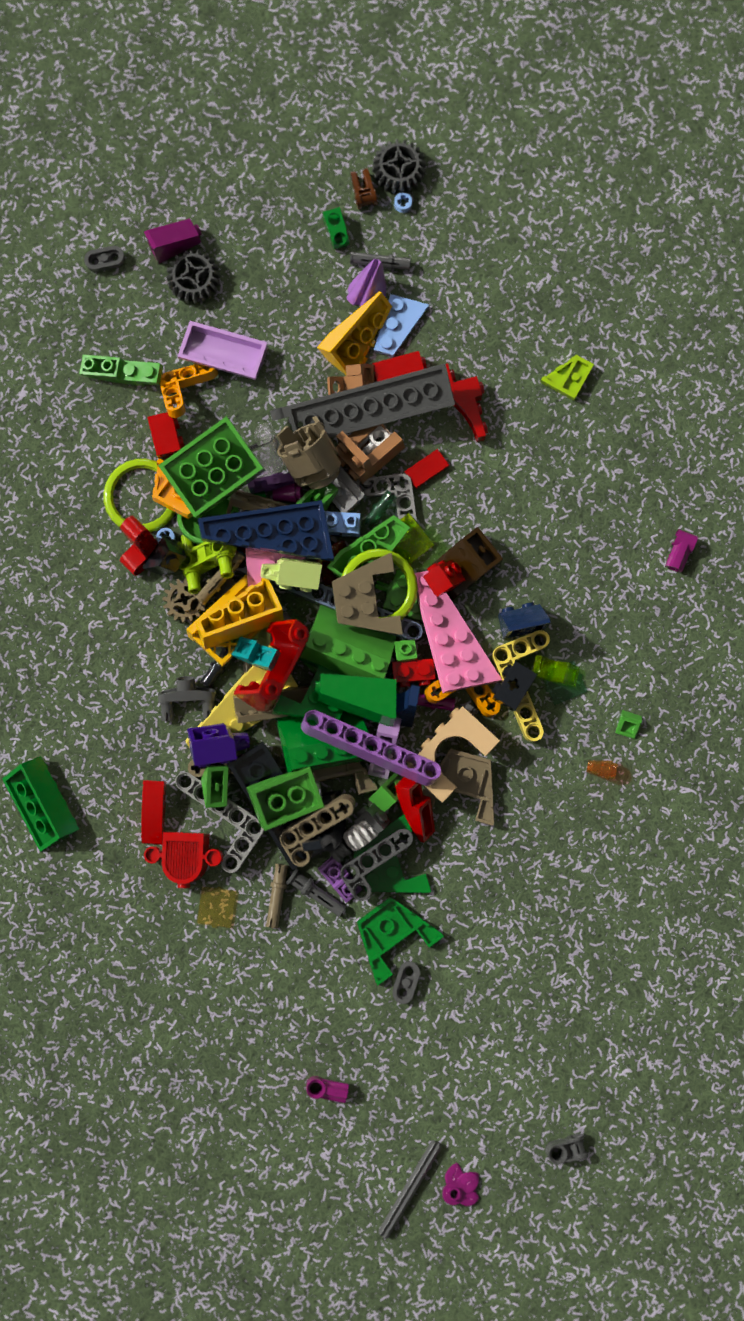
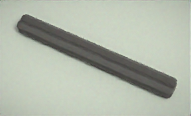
M432 1140L381 1225L378 1232L383 1238L388 1239L440 1152L442 1146L437 1141Z

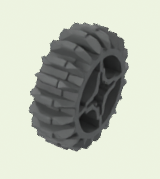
M396 139L395 144L388 141L387 147L382 145L381 151H377L376 158L373 159L374 178L379 180L380 186L385 185L386 191L391 187L393 194H395L396 189H400V193L404 192V188L410 193L411 185L417 188L418 182L421 183L423 181V176L426 173L424 154L420 153L419 147L414 148L413 142L407 145L405 139L402 143H399L398 139ZM395 155V157L392 160H388V162L384 163L389 157ZM398 160L399 165H401V173L399 172V168H397ZM411 170H414L413 173L408 177H403L404 174L411 172Z
M190 249V254L182 251V257L175 255L176 262L170 261L171 267L167 268L169 275L166 276V279L169 282V289H172V294L174 296L178 295L180 301L185 298L186 303L189 304L191 299H193L194 304H197L198 298L205 302V295L211 298L212 294L210 291L217 292L216 286L220 285L218 278L221 277V274L218 272V264H214L215 259L213 257L209 258L207 252L202 255L201 250L198 249L196 254H194L193 250ZM192 263L201 264L205 267H195ZM186 266V271L178 277L181 269ZM190 270L195 274L197 283L191 278ZM209 275L207 282L201 287V281ZM182 285H190L193 286L195 289H187L182 287Z

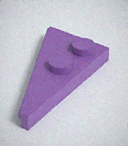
M280 472L272 476L255 478L248 483V488L251 494L261 491L269 492L273 489L293 484L295 481L290 473L283 474Z

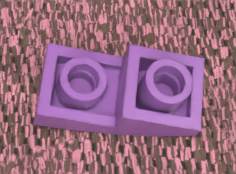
M331 856L318 870L347 903L353 896L340 876V870L343 865ZM345 869L344 877L346 879H353V877ZM357 886L355 889L356 895L362 890L360 886Z

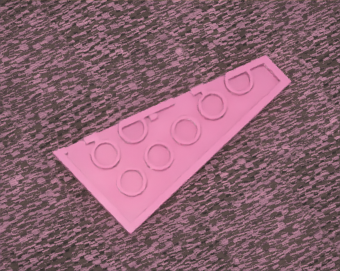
M428 571L415 573L418 584L417 601L442 693L500 682L502 680L448 594L445 593L436 597L423 578Z

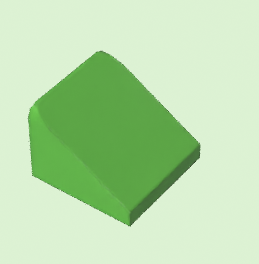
M622 710L615 733L635 739L642 723V716Z

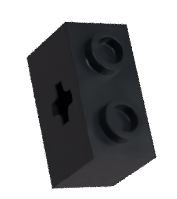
M516 661L513 665H507L503 672L504 680L502 683L497 682L492 690V693H494L492 699L513 712L517 709L537 676L536 673ZM514 680L517 689L510 690L508 682L511 683Z

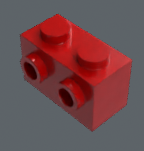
M168 412L147 417L158 459H168L185 446L183 437L178 435L177 429H180L178 418L170 417Z
M453 560L436 562L427 568L428 573L423 576L436 597L450 592L465 581L461 574L460 566L453 562Z
M421 659L392 662L393 679L397 680L396 684H398V687H410V683H419V686L431 685V682L435 681L434 660Z

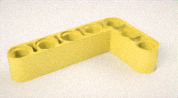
M542 630L535 631L495 648L491 657L495 669L502 679L501 683L505 678L503 672L508 664L513 665L516 660L539 652L548 646L550 637L547 632ZM535 636L543 637L544 645H537L534 641ZM518 643L523 644L526 648L525 653H518L515 645ZM496 652H505L506 660L499 661L496 658ZM514 680L511 683L508 682L510 690L517 689ZM527 691L514 714L524 738L529 742H536L542 738L544 731ZM521 708L529 709L530 717L528 719L521 717ZM530 727H535L538 730L536 738H531L528 735Z

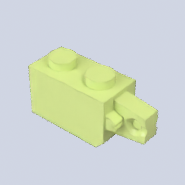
M281 557L276 564H262L260 576L275 581L279 588L291 590L292 587H300V591L312 592V589L318 590L322 565L315 561Z

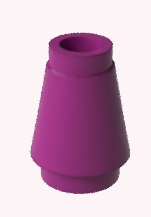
M293 483L273 489V500L296 503L303 497V488Z

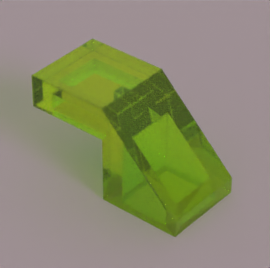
M536 655L532 671L537 674V678L576 687L580 667L568 662L554 661L547 657Z

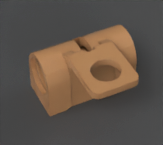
M374 364L346 366V376L328 377V395L335 393L333 390L334 381L338 384L337 392L374 383Z

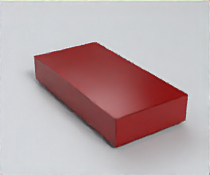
M436 449L404 471V473L410 477L413 486L417 489L449 467V464L440 451Z

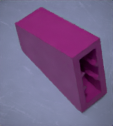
M190 218L144 231L149 247L158 264L201 243L199 236L202 233L197 223L193 225Z

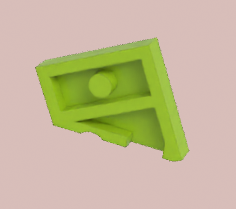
M575 355L568 362L560 365L547 376L542 377L540 383L574 401L594 364Z

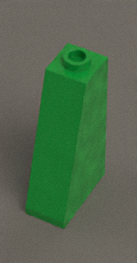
M321 673L319 681H315L314 693L318 694V702L390 727L393 726L396 720V679Z

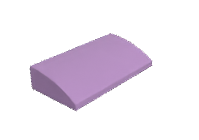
M190 321L177 357L256 380L264 362L268 345L267 342Z

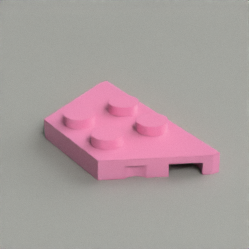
M245 548L248 587L261 582L260 572L262 564H276L281 557L300 560L306 557Z

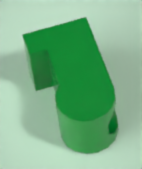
M340 207L322 212V218L333 249L336 250L349 246L347 229Z

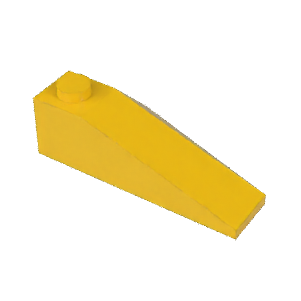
M379 291L333 329L319 344L318 350L327 361L345 375L346 366L365 364L368 359L365 356L370 347L374 346L376 342L374 338L378 330L382 329L392 305L383 293Z

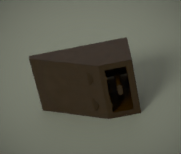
M476 527L433 564L439 563L442 560L445 562L453 560V562L460 566L461 574L465 581L450 592H447L452 600H454L501 564L503 558L479 527Z

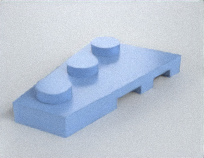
M390 294L389 303L392 305V308L382 329L379 331L374 352L394 357L421 316L428 309L429 304Z

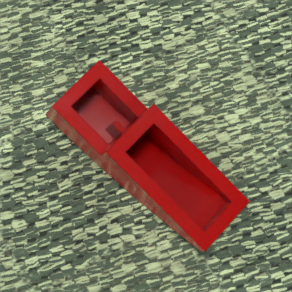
M404 777L395 785L397 797L410 827L420 842L424 843L435 832L430 797L423 796L422 784Z
M143 780L142 843L163 844L167 784L165 781Z

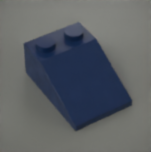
M534 602L523 604L522 608L515 610L514 607H507L498 614L503 639L530 634L539 630L543 631L551 623L550 618L541 605H534Z

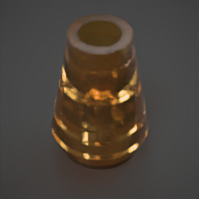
M588 760L586 772L608 781L610 779L615 780L618 763H613V760Z

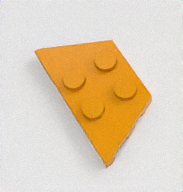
M159 458L157 460V473L154 480L153 501L187 519L193 516L159 468L158 465L164 462V460Z

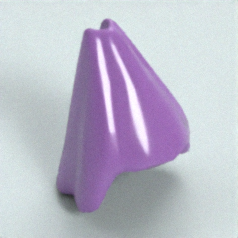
M373 259L349 285L347 300L352 305H359L361 307L379 291L386 297L385 275L382 262L379 259Z

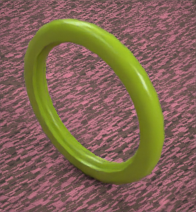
M146 458L133 459L118 466L110 474L105 484L103 502L107 514L118 527L125 520L117 511L113 500V493L118 480L127 472L138 468H146L157 472V461ZM167 508L158 519L143 525L150 532L157 531L164 527L174 517L176 512Z
M371 549L355 556L345 567L342 576L356 570L367 561L392 553L393 563L402 570L406 577L408 590L403 605L396 612L385 617L400 616L401 620L405 618L412 610L418 593L417 577L408 561L398 553L386 549Z

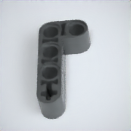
M397 830L341 868L340 876L356 900L365 901L371 895V888L364 875L412 844L413 835L409 830ZM400 833L402 835L407 834V843L400 842L396 845L399 849L395 850L394 844L389 840L393 838V842L400 838ZM382 844L390 846L391 852L388 856L380 854L379 849ZM366 855L373 858V865L369 868L362 865V858ZM347 867L355 869L356 875L353 879H346L344 877V870ZM364 885L367 888V894L364 897L356 895L355 889L357 886Z

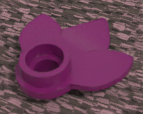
M458 1163L450 1166L445 1174L446 1185L442 1191L444 1201L449 1205L460 1203L464 1206H471L479 1200V1196L474 1192L479 1184V1174L476 1172L462 1173ZM452 1190L457 1192L455 1198L450 1196Z

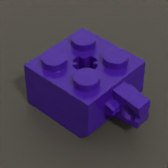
M224 723L187 729L190 753L194 766L207 767L211 763H230L232 760L237 759L236 751L250 747L248 733H231L230 728Z

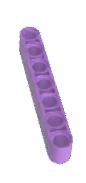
M308 711L301 723V729L305 734L422 785H433L441 774V768L436 762L319 711ZM313 720L317 725L312 726L307 721ZM327 729H334L336 734H330ZM347 737L354 738L356 743L349 742ZM366 746H373L375 751L368 750ZM386 754L393 755L395 760L388 759ZM406 762L412 763L414 768L407 767ZM425 771H431L434 777H429Z

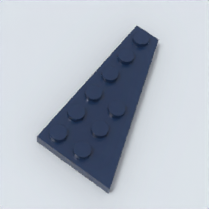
M322 500L198 518L201 541L334 561Z

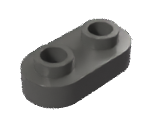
M109 246L87 252L84 262L90 271L100 272L122 266L125 262V255L120 247ZM113 256H118L116 261L112 260ZM94 260H99L97 265L92 264Z
M406 961L399 968L392 994L395 1001L400 1004H406L413 998L420 976V969L415 962ZM412 968L413 974L408 976L405 974V970ZM400 989H406L407 994L405 996H401L399 994Z

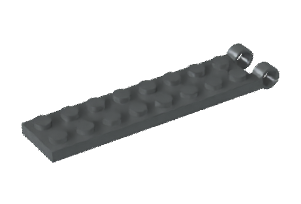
M444 363L270 410L272 421L289 417L293 432L301 428L298 425L299 421H302L303 426L315 423L313 417L316 416L323 423L326 433L331 438L337 436L341 431L346 434L455 405V400Z

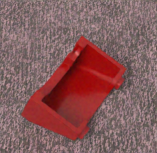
M297 619L270 623L266 631L271 633L273 642L269 646L278 649L281 653L273 670H267L260 684L251 681L248 686L238 685L233 693L260 712H268L273 709L308 640L309 631L307 627Z

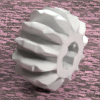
M363 819L357 825L354 824L346 830L343 838L348 847L353 851H357L376 838L378 834Z

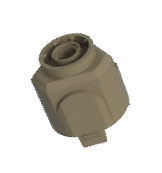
M315 416L313 417L315 423L303 426L292 432L289 426H285L276 435L280 443L277 453L298 486L320 489L329 485L338 477L341 462L337 457L338 451L324 429L325 426Z

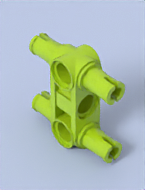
M184 535L180 537L187 557L179 569L183 570V575L187 578L189 593L198 594L202 590L199 576L217 566H220V576L224 579L234 576L232 559L237 551L236 546L203 542L194 546V542L187 539Z

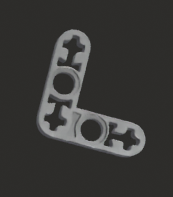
M394 474L372 477L363 483L364 487H370L369 482H373L375 492L371 493V489H366L365 493L367 496L364 498L394 494L397 517L402 522H405V514L400 515V512L407 513L413 511V514L409 513V520L414 523L410 525L407 533L415 530L417 526L412 482L408 475ZM401 478L404 479V482H408V484H405V488L395 485V490H391L390 479H394L393 483H399ZM359 480L356 481V483L360 486L361 482ZM380 481L386 482L388 484L387 490L379 491L376 487L377 483ZM403 498L409 499L411 502L410 507L406 509L401 508L399 505L400 500Z

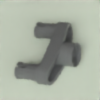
M193 676L178 677L176 679V688L158 693L162 721H167V718L168 721L175 719L174 701H202L203 719H206L215 707L216 691L208 687L195 686V677Z

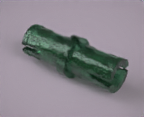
M386 490L377 504H373V509L362 521L364 525H367L372 519V522L368 525V528L371 530L379 519L387 514L386 510L397 499L393 494L387 500L391 494L389 490Z

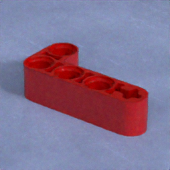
M132 515L125 519L120 526V530L132 544L121 556L120 563L134 576H137L144 570L142 566L158 542L150 531Z

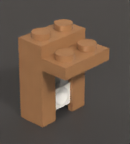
M383 424L354 431L349 436L341 431L336 436L339 442L336 447L339 453L337 457L341 462V466H345L349 470L348 474L354 481L359 480L362 485L405 448L403 439L396 432L391 433ZM379 437H384V440L380 442L375 441Z

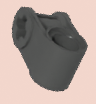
M578 1133L549 1142L545 1147L546 1156L556 1165L586 1159L588 1152H585L584 1135ZM554 1148L561 1149V1152L557 1157L551 1156V1152Z

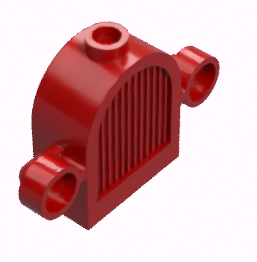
M163 832L162 851L156 846L148 847L144 851V859L151 864L158 863L162 859V869L166 877L172 882L177 883V888H190V883L202 878L208 865L217 866L222 863L223 853L218 849L209 850L210 833Z

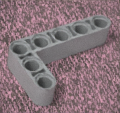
M188 772L180 773L176 778V786L205 806L204 799H201L198 795L199 790L202 788L201 779ZM184 776L191 778V785L187 788L181 784ZM227 797V807L224 810L219 811L216 807L208 809L241 830L222 861V868L228 873H233L241 868L265 830L261 827L259 833H252L250 825L253 822L259 823L258 818ZM237 810L243 813V820L241 822L233 820V813ZM240 840L248 841L249 848L247 851L239 849L238 843ZM229 857L237 860L235 869H230L227 866V859Z

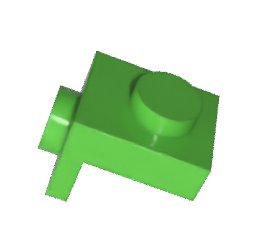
M415 639L394 642L397 662L417 660Z

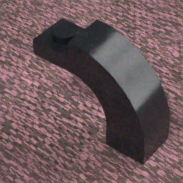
M341 790L320 794L324 805L342 795ZM342 802V804H341V806H340L339 809L345 807L344 804H343V802ZM323 812V813H322V817H323L325 820H331V819H332V816H331L330 813H328V812ZM346 818L302 843L303 850H312L313 853L335 850L343 839Z

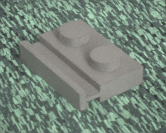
M340 466L338 477L331 482L339 489L332 502L341 512L349 513L367 494L348 472Z

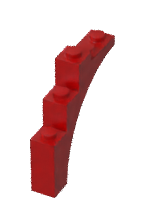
M419 351L372 363L374 364V378L376 382L427 368L425 358L420 356ZM447 363L445 365L455 400V405L453 406L463 415L471 427L476 441H484L486 434H488L486 422H482L480 417L482 415L481 405L476 403L482 399V394L485 393L483 383L478 381L477 376L456 381L454 370L449 369Z

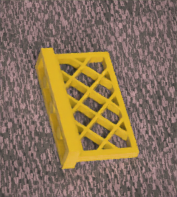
M247 575L242 577L199 618L216 607H221L228 603L230 598L237 597L245 592L246 588H248ZM194 621L186 629L187 636L205 650L198 634L196 621ZM262 629L243 637L253 639ZM230 640L228 643L214 646V651L211 648L205 651L223 667L233 657L231 654L234 648L231 650V647H235L237 643H231ZM216 647H228V654L221 659L216 654Z

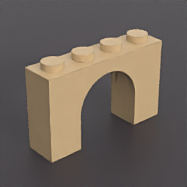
M463 706L460 709L456 707L450 713L449 717L451 719L446 725L442 722L434 731L437 734L433 739L427 738L420 746L422 750L418 755L436 762V752L443 741L451 737H462L470 741L481 753L487 756L500 740ZM406 762L408 764L407 767L414 768L412 763ZM425 771L429 777H434L431 771ZM442 772L433 785L425 786L442 803L457 788Z

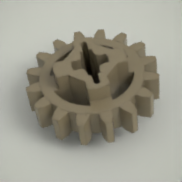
M187 578L184 579V583L177 579V585L174 586V584L170 583L169 585L172 589H165L164 592L168 596L162 598L163 601L167 602L163 607L165 610L170 609L167 614L168 616L175 615V621L181 618L182 623H186V620L189 618L191 622H194V616L199 618V612L206 611L203 604L195 598L197 594H191L186 591L185 588H188ZM177 591L178 594H177L176 598H175V599H172V598H173V595H174L175 592ZM184 596H186L189 599L187 600V605H184L181 602L183 601ZM195 602H198L196 609L193 611L192 608ZM181 608L185 614L178 613L174 609Z

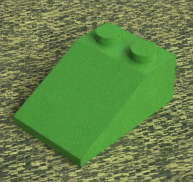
M310 767L269 778L246 787L260 826L265 831L324 807Z

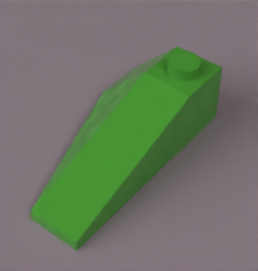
M395 515L391 516L373 528V530L340 550L334 557V561L327 566V569L337 578H340L347 564L358 554L371 549L394 551L410 527ZM374 560L367 561V562L363 563L361 566H359L358 568H360V567H362V566H364V565H366V564H368V563H370V562H372V561H374Z

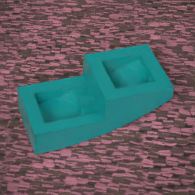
M240 637L231 655L254 666L272 671L281 653L278 649L260 645L255 640Z

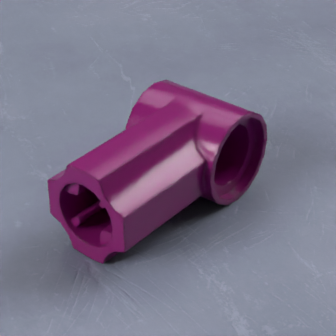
M678 529L675 534L677 537L671 544L673 547L665 567L681 573L689 554L692 553L697 543L698 536Z
M312 1076L307 1080L306 1091L311 1098L346 1102L349 1083L323 1079L319 1076ZM312 1083H320L322 1085L321 1089L318 1092L311 1091L310 1085Z

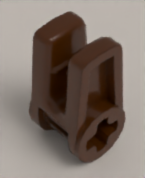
M368 168L362 171L365 188L360 187L357 173L355 171L350 172L358 210L362 209V206L377 205L376 192L372 185Z

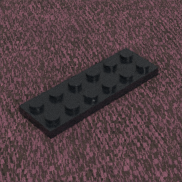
M264 742L241 754L236 760L227 763L250 802L251 799L246 787L283 775ZM308 814L268 829V832L292 870L298 866L294 865L281 845L280 836L288 825ZM304 823V827L307 830H314L311 823ZM286 833V837L289 840H296L294 834ZM297 851V855L300 858H307L305 852ZM313 853L311 859L320 853Z

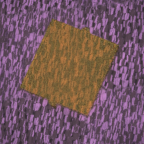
M202 886L197 923L212 925L213 928L216 926L231 928L236 891L221 889V887L210 888Z

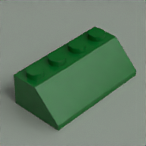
M41 756L21 763L2 779L40 852L79 830L76 819L72 816L67 802L63 799L57 783L53 780L48 766Z

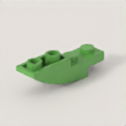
M83 355L79 374L98 380L136 386H145V384L160 385L163 365L151 362L126 361L120 357Z

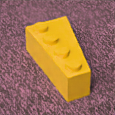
M262 578L261 582L254 586H249L239 596L230 598L228 603L221 607H216L197 619L198 634L206 650L266 628L271 622L284 621L283 609L270 580Z

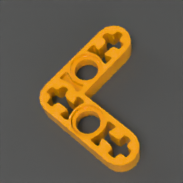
M194 364L162 374L160 386L168 415L172 418L184 415L186 408L181 389L216 378L218 370ZM190 374L193 375V376H191V377H189V378H184V377L187 376V375H190ZM172 393H177V394L174 395V396H168V395H170V394H172Z
M438 679L426 688L425 698L430 703H438L455 691L442 693L441 691L437 696H432L431 693L441 687ZM488 684L481 686L483 688L482 695H477L474 692V687L467 688L466 691L484 716L492 717L499 712L500 703L492 699L494 693H492ZM486 695H488V698L481 702L480 699H483ZM490 704H493V705H494V707L492 708V710H487L486 707H487L488 705H490Z

